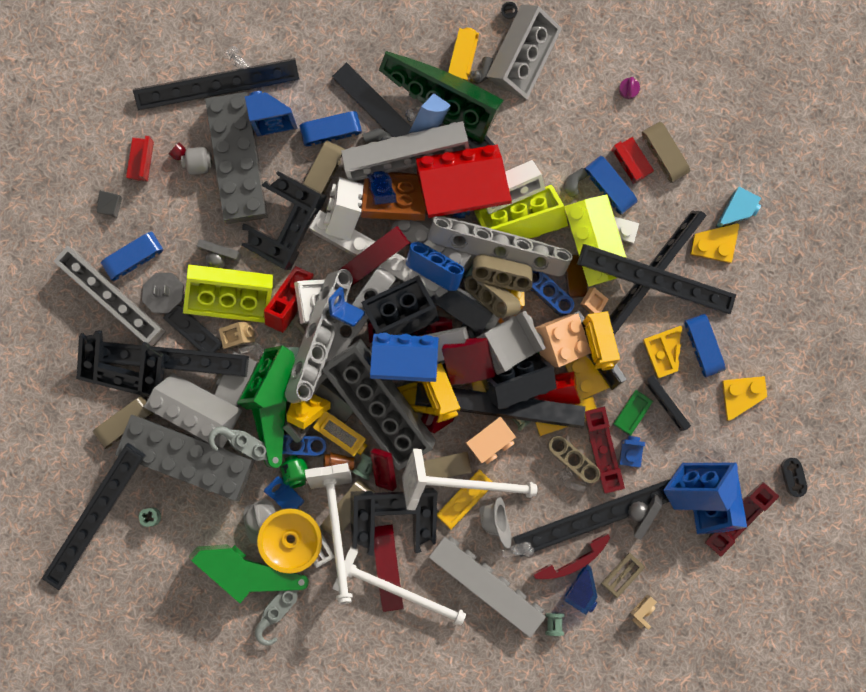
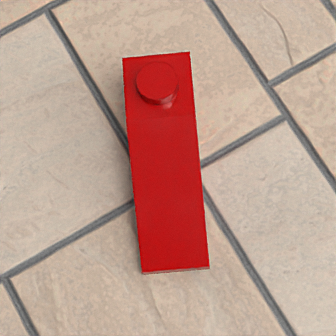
M297 266L294 267L264 309L266 326L284 333L298 310L294 283L312 280L314 277L313 273Z

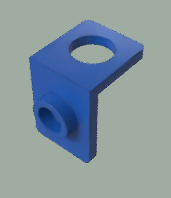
M339 287L328 299L330 316L352 327L365 315L364 310L345 302L342 287ZM339 296L337 303L334 305L335 299Z
M279 476L264 489V492L274 499L282 509H298L304 503V500L293 488H290V486L285 485L283 479ZM281 484L278 490L272 492L274 486Z

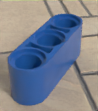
M356 111L307 121L299 125L303 144L306 147L312 146L313 143L318 145L325 143L327 140L331 142V139L339 140L352 137V134L356 136L362 133Z
M599 156L584 168L599 191H603V195H608L610 204L613 208H617L618 214L622 215L638 202L634 193L603 156Z
M148 232L103 259L101 265L111 281L119 279L120 275L124 276L136 269L138 264L142 265L154 258L155 254L158 253L159 255L162 253L163 248L154 233Z
M421 242L411 243L406 258L407 267L446 290L455 291L459 288L464 273L463 266Z
M533 271L539 279L535 283L532 282L530 290L559 316L568 315L574 308L573 299L545 273ZM543 288H552L554 295L551 297L545 296ZM560 301H566L569 304L567 311H562L559 308L558 304Z
M706 314L685 320L684 325L689 330L687 334L692 347L696 349L694 353L700 368H703V371H701L703 376L706 378L725 371V363Z
M284 435L282 454L321 456L327 451V443L321 437L304 436L301 440L302 446L299 451L292 450L291 443L293 439L290 435ZM319 440L322 442L323 448L320 452L316 453L312 449V444L314 441Z

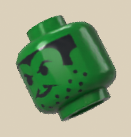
M296 455L285 458V462L280 466L283 483L290 486V488L306 485L305 470L308 469L307 462Z

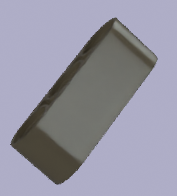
M661 121L641 132L643 139L647 140L646 144L654 157L657 156L658 164L664 174L669 176L667 179L671 183L690 173L688 163Z
M327 140L303 184L324 194L332 180L331 176H334L341 163V150L345 149Z
M485 254L477 255L473 259L472 276L478 282L520 292H526L532 287L533 271L529 265Z
M472 275L465 279L466 291L496 317L504 318L519 314L521 310L520 301L505 288L478 282Z
M143 396L129 403L93 430V433L105 449L111 447L114 441L118 442L122 438L131 415L146 419L148 416L152 417L155 414L144 408L147 401Z
M556 436L548 441V451L583 482L594 483L599 479L600 471L598 467L565 438ZM559 440L562 442L563 448L560 452L553 450V441ZM571 454L578 456L579 461L575 466L570 465L568 462V457ZM587 468L594 470L595 474L591 480L586 479L584 476V471Z
M468 452L424 461L425 473L429 477L448 478L472 472Z
M360 479L353 484L337 504L341 534L351 522V492L372 491L375 493ZM329 514L320 527L332 536Z

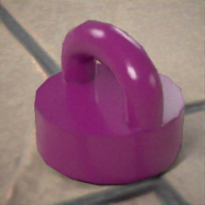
M634 77L624 79L619 86V93L625 99L635 98L640 91V84Z

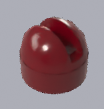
M179 142L169 152V155L175 160H181V156H185L186 148Z

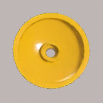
M291 508L282 509L271 514L262 524L257 539L258 550L265 563L274 570L283 573H297L311 566L317 559L322 547L321 530L317 522L306 512ZM293 535L295 541L289 542L287 536Z

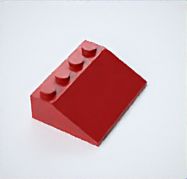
M498 144L415 158L417 178L428 218L512 204Z

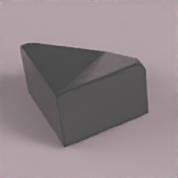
M100 190L97 213L117 218L123 198L120 195Z

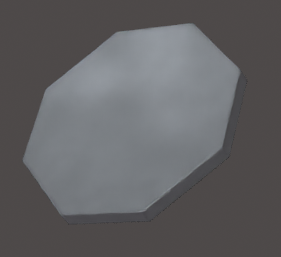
M155 273L143 285L142 302L154 314L171 313L183 301L184 285L173 273Z

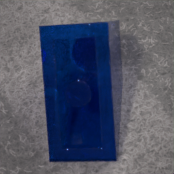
M586 565L581 569L563 597L565 602L587 615L588 611L592 613L598 603L596 601L598 596L591 566Z

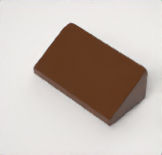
M572 255V260L565 272L567 294L571 298L585 297L588 291L583 267L577 265L579 255Z

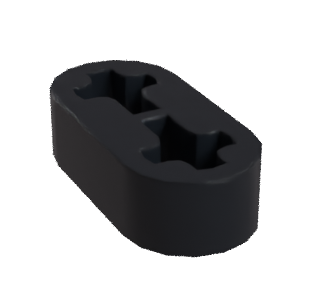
M797 458L784 459L781 464V470L787 492L793 497L804 496L808 487L801 462ZM790 461L792 464H796L797 468L793 469L795 476H793L791 470H787ZM794 479H796L797 484L802 486L799 489V493L792 490V487L795 486Z

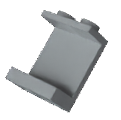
M526 311L517 314L477 337L487 338L497 375L508 371L512 366L531 355L546 349L542 336L537 333L533 319Z

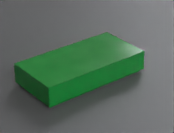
M635 390L612 425L631 436L653 403V400Z

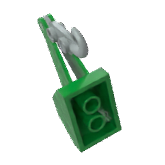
M283 345L265 349L237 402L238 405L246 410L252 409L259 440L245 431L231 430L220 426L214 428L209 434L208 441L212 449L218 450L214 439L218 434H221L227 438L234 449L252 460H264L265 465L269 468H277L282 464L283 426L285 423L286 401H288L285 391L295 362L294 354L291 350Z
M228 544L197 546L189 555L190 560L237 602L241 603L249 592L279 591L265 607L262 618L255 629V637L260 644L265 646L274 644L277 638L265 640L262 636L263 631L266 627L280 621L296 603L297 592L307 588L309 584L308 578L303 574L283 573L274 570L268 565L245 560L243 558L246 555L235 545L232 548Z

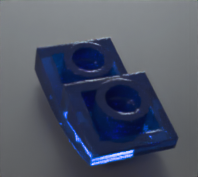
M376 171L373 174L367 175L375 205L396 203V194L392 189V179L388 173Z

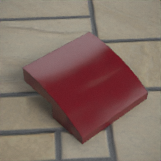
M487 338L466 339L465 343L443 345L442 353L451 385L477 382L496 375Z

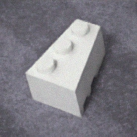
M339 177L337 185H332L329 196L333 198L329 199L326 209L330 213H326L323 223L327 225L325 234L350 241L361 213L359 206L362 204L360 198L363 195V184Z

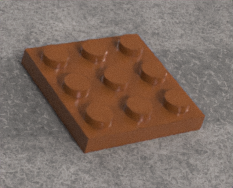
M390 172L364 179L361 218L425 221L426 208L417 174Z

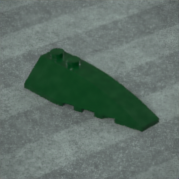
M388 51L385 52L379 71L397 86H402L406 89L414 100L417 98L424 104L434 93L451 106L442 123L449 125L450 123L463 121L466 135L480 143L484 141L504 101L451 73Z

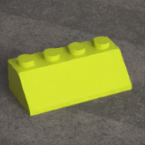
M552 185L546 186L545 190L491 214H488L485 208L474 210L479 226L528 239L568 226L565 207Z
M607 194L564 206L579 256L583 244H587L626 257ZM583 267L588 287L618 279Z
M188 264L183 313L265 323L264 309L271 301L273 275Z

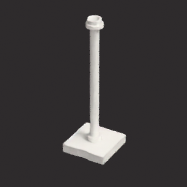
M421 449L412 450L402 475L407 510H416L426 485L524 493L527 498L535 497L537 494V485L533 484V482H527L526 485L426 476Z
M348 463L306 469L305 475L310 488L326 487L340 594L336 596V600H338V604H349L352 602L351 598H353V595L348 593L335 485L353 483L352 474Z
M350 546L344 560L346 578L347 576L350 578L354 576L454 620V625L463 624L466 616L463 610L453 611L357 569L353 562L358 553V548L354 549ZM336 578L333 589L339 591L338 578Z

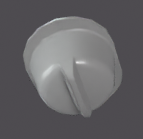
M499 497L494 504L480 507L481 524L487 533L499 536L505 548H510L512 542L511 531L504 501Z
M267 499L260 500L244 509L243 519L246 533L252 544H258V533L262 524L271 514L277 512L275 506Z

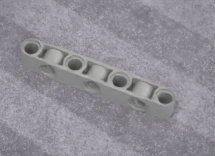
M444 216L434 217L427 235L429 241L437 245L473 255L485 254L526 264L533 271L555 276H563L572 260V254L566 249Z
M378 266L351 305L364 310L361 303L365 300L364 294L367 291H374L377 295L388 290L396 277L381 266ZM366 312L354 327L350 326L352 333L349 336H343L340 333V328L348 324L342 321L339 322L326 362L348 348L367 321L368 316ZM323 370L313 394L316 393L321 383L327 378Z
M341 269L328 274L319 293L286 387L285 396L290 403L308 401L313 396L340 320L330 316L328 299L339 287H342L344 299L347 302V296L353 280L351 273L347 269ZM339 296L335 299L334 305L337 303Z

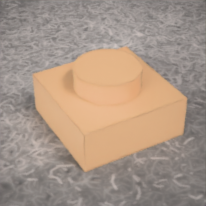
M590 287L580 305L591 314L600 313L609 299L595 287Z

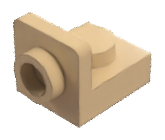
M238 322L219 329L223 349L255 342L254 329L250 322Z
M648 594L630 613L634 616L632 621L640 629L644 626L649 630L651 626L643 617L649 616L655 610L654 605L657 602Z

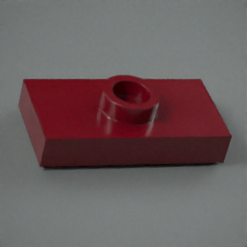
M374 448L370 451L375 484L378 487L394 491L397 488L392 453Z

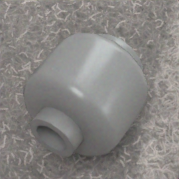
M205 147L187 148L185 156H181L182 168H186L190 175L207 174L209 168H212L211 152H208Z

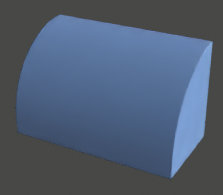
M433 93L421 106L409 133L440 127L451 105Z

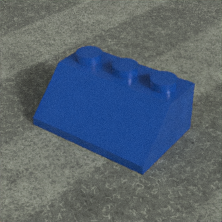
M254 91L249 96H245L249 120L257 137L298 129L291 108L268 93Z
M388 333L374 334L370 379L436 382L439 337L430 335L411 336L409 334L390 335Z
M736 462L682 463L665 487L664 492L674 510L728 511L737 497L738 465Z
M738 474L737 497L728 511L693 510L697 534L729 532L747 528Z

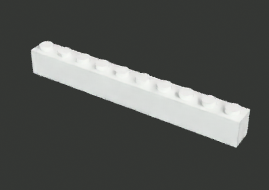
M319 210L309 227L311 233L354 257L376 242L355 229L350 241L325 234L327 225L323 223L326 213ZM397 253L379 265L396 277L395 280L400 281V283L419 275L430 297L435 293L440 297L448 292L446 289L407 267L406 258ZM460 288L457 289L458 291L477 301L469 293L463 291ZM493 314L484 330L489 331L494 328L500 318Z

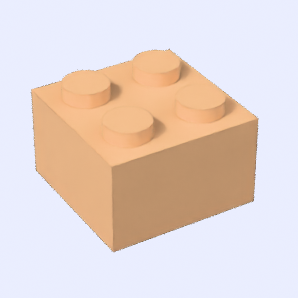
M578 313L565 315L535 327L537 333L542 336L544 346L546 347V349L539 353L554 368L561 367L591 354Z
M499 417L465 444L480 463L485 461L486 464H489L498 457L496 452L500 449L506 451L515 444L513 439L516 436L504 420Z

